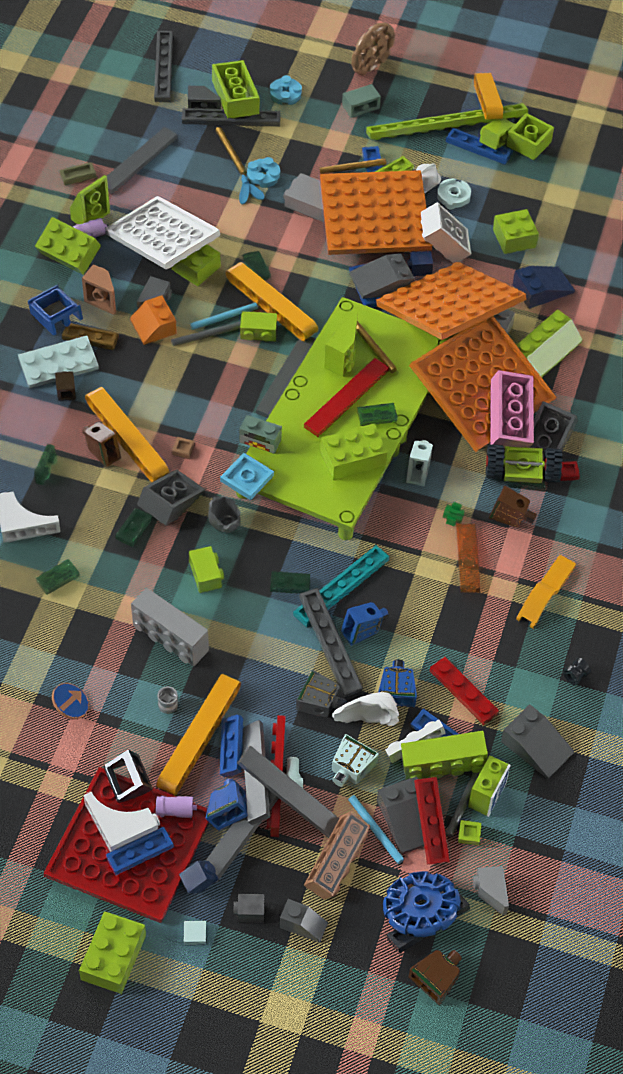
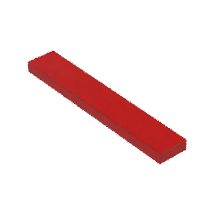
M374 358L304 423V428L319 437L389 371V367Z

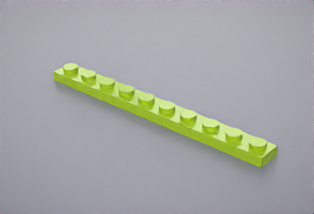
M524 103L503 106V118L506 120L513 117L522 118L528 113V108ZM481 109L366 127V133L370 139L380 140L382 137L394 138L402 134L412 135L415 132L426 133L429 130L458 128L461 125L472 126L480 122L490 123L495 119L486 120Z

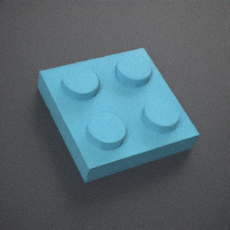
M243 453L220 477V482L251 501L274 476V471Z

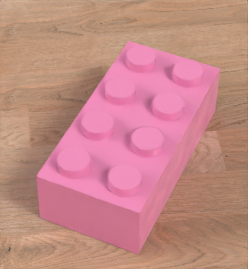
M498 370L491 379V445H503L504 449L505 446L530 448L534 443L533 376Z

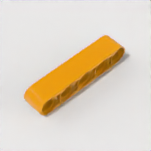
M475 73L474 87L485 119H502L503 105L492 74Z

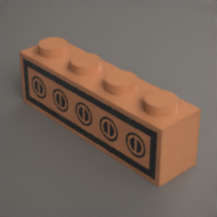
M351 811L342 815L304 886L323 900L336 896L341 887L339 886L341 880L350 871L348 867L351 861H354L359 854L358 848L360 844H363L368 837L367 831L370 825Z

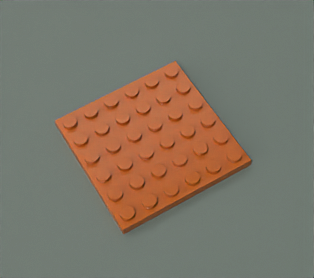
M421 170L320 174L328 255L432 251V244L426 242L422 236L421 212L427 208Z
M455 262L434 274L426 275L423 279L413 281L411 285L398 288L390 294L383 295V297L376 300L378 307L444 340L527 299L526 293L461 262Z
M494 316L462 330L409 365L475 452L491 443V379L498 370L533 376V414L538 412L543 401L550 404L557 398Z

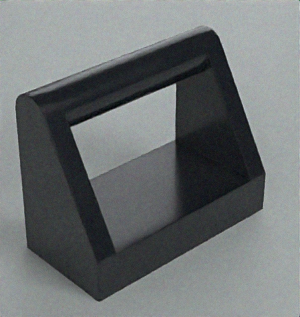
M127 750L103 766L117 803L136 798L153 790L141 758L135 752ZM126 765L134 786L122 792L113 769Z

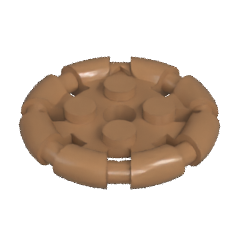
M383 22L371 26L368 32L364 33L355 46L356 50L353 51L351 64L356 74L365 75L368 71L371 72L378 67V64L384 63L391 53L390 49L394 46L395 42L394 28L389 23Z

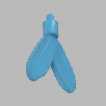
M242 175L241 181L243 185L239 194L240 204L244 205L248 201L249 193L258 200H264L263 192L249 183L245 175Z

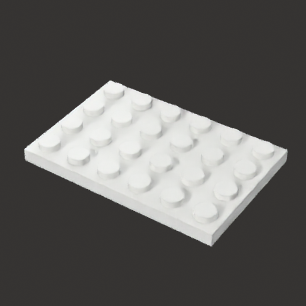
M159 196L105 228L106 235L164 269L171 268L174 264L221 236L219 229Z

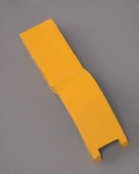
M559 554L544 578L536 584L529 594L516 620L520 621L524 617L532 622L530 628L534 629L547 603L554 594H558L575 569L576 563Z

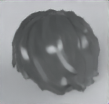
M214 497L209 503V523L217 531L224 533L233 532L241 524L240 510L235 505L236 500H232L230 497Z

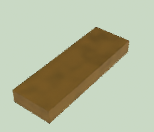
M71 323L68 327H65L62 340L69 341L88 336L91 346L114 350L119 333Z

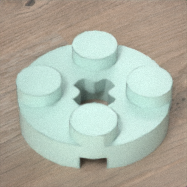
M451 178L440 183L437 198L447 209L452 210L462 207L470 202L471 188L465 181L461 180L459 182Z

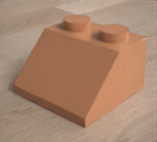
M93 264L82 277L84 302L115 315V295L109 271Z

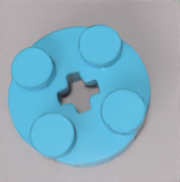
M285 75L270 84V97L277 104L282 105L283 102L292 105L301 99L302 86L298 81L291 79L290 76Z
M270 157L251 161L248 163L247 169L248 181L253 185L258 184L262 188L274 186L280 178V167Z

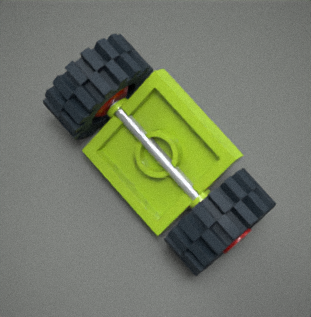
M488 444L486 478L501 479L504 467V481L542 483L543 480L544 482L559 483L562 469V449L546 448L543 461L542 448L505 446L504 450L503 445Z

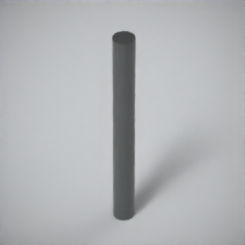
M240 322L171 339L172 346L238 330L240 329Z
M480 772L472 773L445 832L446 836L450 838L453 837L470 800L472 787Z

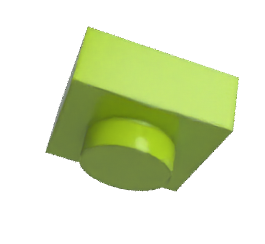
M461 820L458 843L479 846L482 823Z

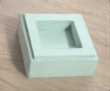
M184 921V945L206 944V921Z

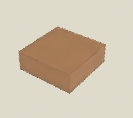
M177 437L171 451L172 455L190 459L195 441Z

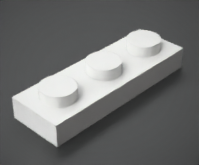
M440 720L431 721L423 729L409 733L405 739L391 743L385 749L390 761L394 763L402 758L401 743L438 738L446 734Z

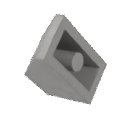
M503 866L478 868L476 876H473V887L478 890V897L500 914L507 915L509 903Z

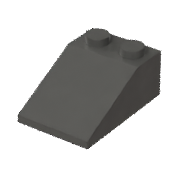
M401 254L385 255L349 273L362 299L390 294L398 288L411 285L414 281V277Z
M543 401L534 419V443L530 448H542L543 461L546 448L563 450L577 424V416Z
M176 469L144 486L137 505L155 517L159 522L168 525L177 520L205 492V489Z
M530 704L503 730L501 742L547 779L574 753V750L550 721Z
M417 776L378 789L377 803L400 854L424 847L414 780L418 779Z

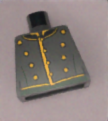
M312 670L296 700V710L328 717L332 708L338 709L347 703V700L338 697L340 690L338 684Z

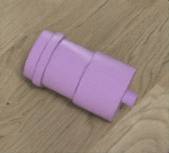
M101 218L87 223L76 224L73 227L95 238L106 234L105 228L107 225L103 223Z
M161 796L156 799V815L160 817L192 818L193 810H197V805H193V797Z

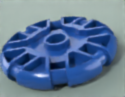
M418 871L409 873L403 879L400 877L388 888L387 896L383 900V912L385 918L389 919V924L396 931L405 935L410 933L414 937H428L435 935V932L438 930L444 931L457 918L456 912L460 910L461 899L458 890L454 889V884L445 876L438 873L435 875L430 874L429 871ZM412 884L414 886L408 889V885ZM420 900H426V901H427V902H426L425 904H423V905H418V904H416V902H418V901H420ZM410 922H416V925H410Z

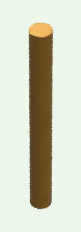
M217 127L215 131L241 176L246 175L247 171L222 128Z
M386 158L320 167V174L387 165Z
M357 320V332L379 359L389 367V371L394 373L397 370L395 365Z

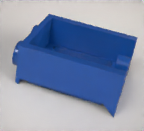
M58 285L28 300L30 313L53 336L56 335L55 323L61 320L62 324L66 327L71 324L69 315L74 314L80 321L83 320L81 306L68 297ZM58 300L66 307L52 316H49L43 310Z

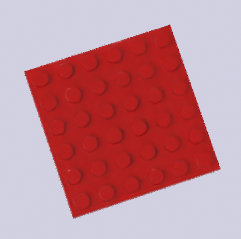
M101 767L96 771L85 793L92 792L100 803L116 811L134 812L149 808L151 814H156L157 797H177L153 788L147 794L117 803L105 770ZM115 773L122 792L134 786L132 779ZM83 796L43 875L45 878L162 923L182 881L179 874L189 867L209 825V822L205 819L207 808L193 803V805H197V810H193L192 818L157 816L160 822L158 829L165 828L173 842L174 848L115 875L106 858V854L110 853L85 805Z

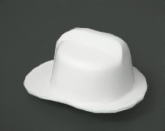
M434 163L421 164L417 167L416 170H421L424 193L440 183L441 176L437 172Z

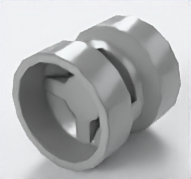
M169 686L161 688L157 694L158 707L161 712L171 714L178 708L177 691Z

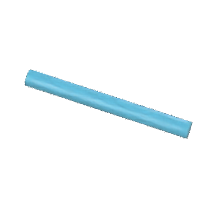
M255 302L190 323V327L192 330L241 315L242 311L251 312L257 310L258 306Z
M355 795L351 796L348 801L362 819L370 825L369 828L396 863L400 864L403 862L404 858L357 797Z

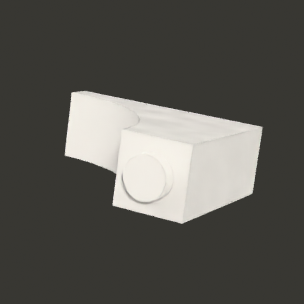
M14 492L0 494V527L4 543L60 532L58 515L42 516L34 514L18 503Z
M92 792L84 795L85 805L110 852L158 830V825H160L159 819L155 813L151 814L149 808L134 812H121L110 809L100 803Z

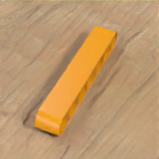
M239 262L225 271L230 283L253 302H256L267 313H277V321L301 341H305L318 332V326L312 318L244 263Z
M103 387L85 395L89 407L107 428L116 433L119 444L151 483L170 473L163 459Z
M225 674L220 675L161 772L156 783L157 788L174 796L178 794L241 687L240 681Z

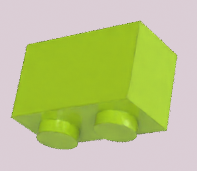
M504 118L495 119L481 128L479 142L496 150L507 143L508 131L515 124Z
M242 311L240 339L276 341L277 313Z
M212 547L189 551V563L199 593L222 588L224 573L222 568H218L219 558L217 553H213Z

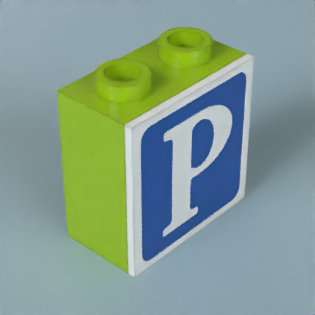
M489 756L472 787L468 807L489 817L506 785L511 765L493 756Z

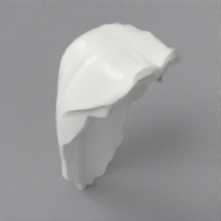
M386 692L373 693L355 699L336 709L332 714L335 721L345 723L362 720L367 723H381V725L394 726L399 722L397 704L393 696Z

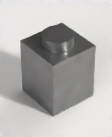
M238 894V902H234V915H238V923H264V894Z

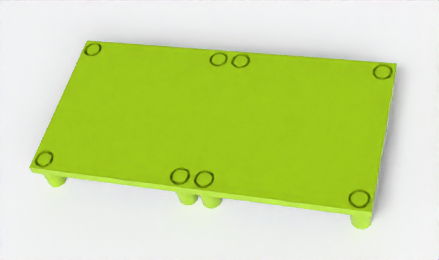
M342 297L266 420L267 422L282 426L281 442L275 454L250 446L246 453L274 471V476L257 494L338 526L339 538L350 540L353 537L355 524L392 458L399 455L400 444L406 442L408 430L429 394L427 388L409 365L451 337L441 340L403 319ZM357 309L358 322L391 360L397 370L394 373L388 371L327 430L317 437L304 428V423L374 358L381 361L357 332L352 370L350 372L347 371L342 377L324 367L326 343L353 310ZM375 424L388 452L386 466L333 480L320 452L321 437ZM236 492L237 497L246 499V497Z

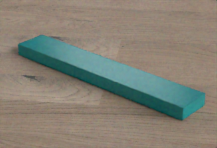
M375 545L319 590L327 610L388 562L390 556ZM303 605L293 611V616L305 627L311 624Z

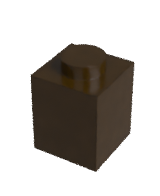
M73 371L55 373L58 401L76 400Z

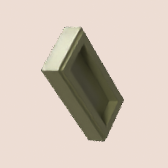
M92 162L59 170L64 186L97 178Z

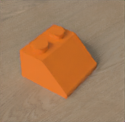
M162 295L146 300L130 317L143 345L177 334L176 319Z

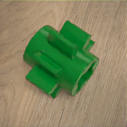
M453 502L452 506L446 505L443 513V518L447 519L446 524L455 526L456 523L461 524L465 514V510L461 509L462 504Z

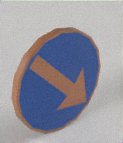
M61 683L53 690L52 702L61 715L69 719H80L86 715L89 710V701L82 689L71 683Z

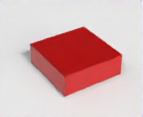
M577 461L562 462L560 481L579 480L580 475Z

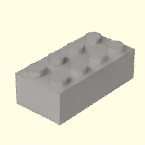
M148 588L131 603L133 626L138 631L148 634L149 638L154 642L158 641L168 652L178 655L184 663H189L194 667L209 651L208 630Z

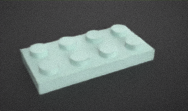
M88 336L18 354L29 389L55 382V373L73 371L74 376L99 369Z

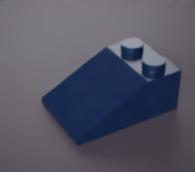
M527 266L514 272L512 285L514 288L526 293L527 300L524 302L529 309L575 293L574 288L559 267Z

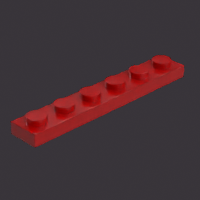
M277 715V723H273L272 735H276V741H272L271 754H275V760H271V763L283 772L286 716ZM280 798L271 809L272 815L267 819V829H271V837H279Z

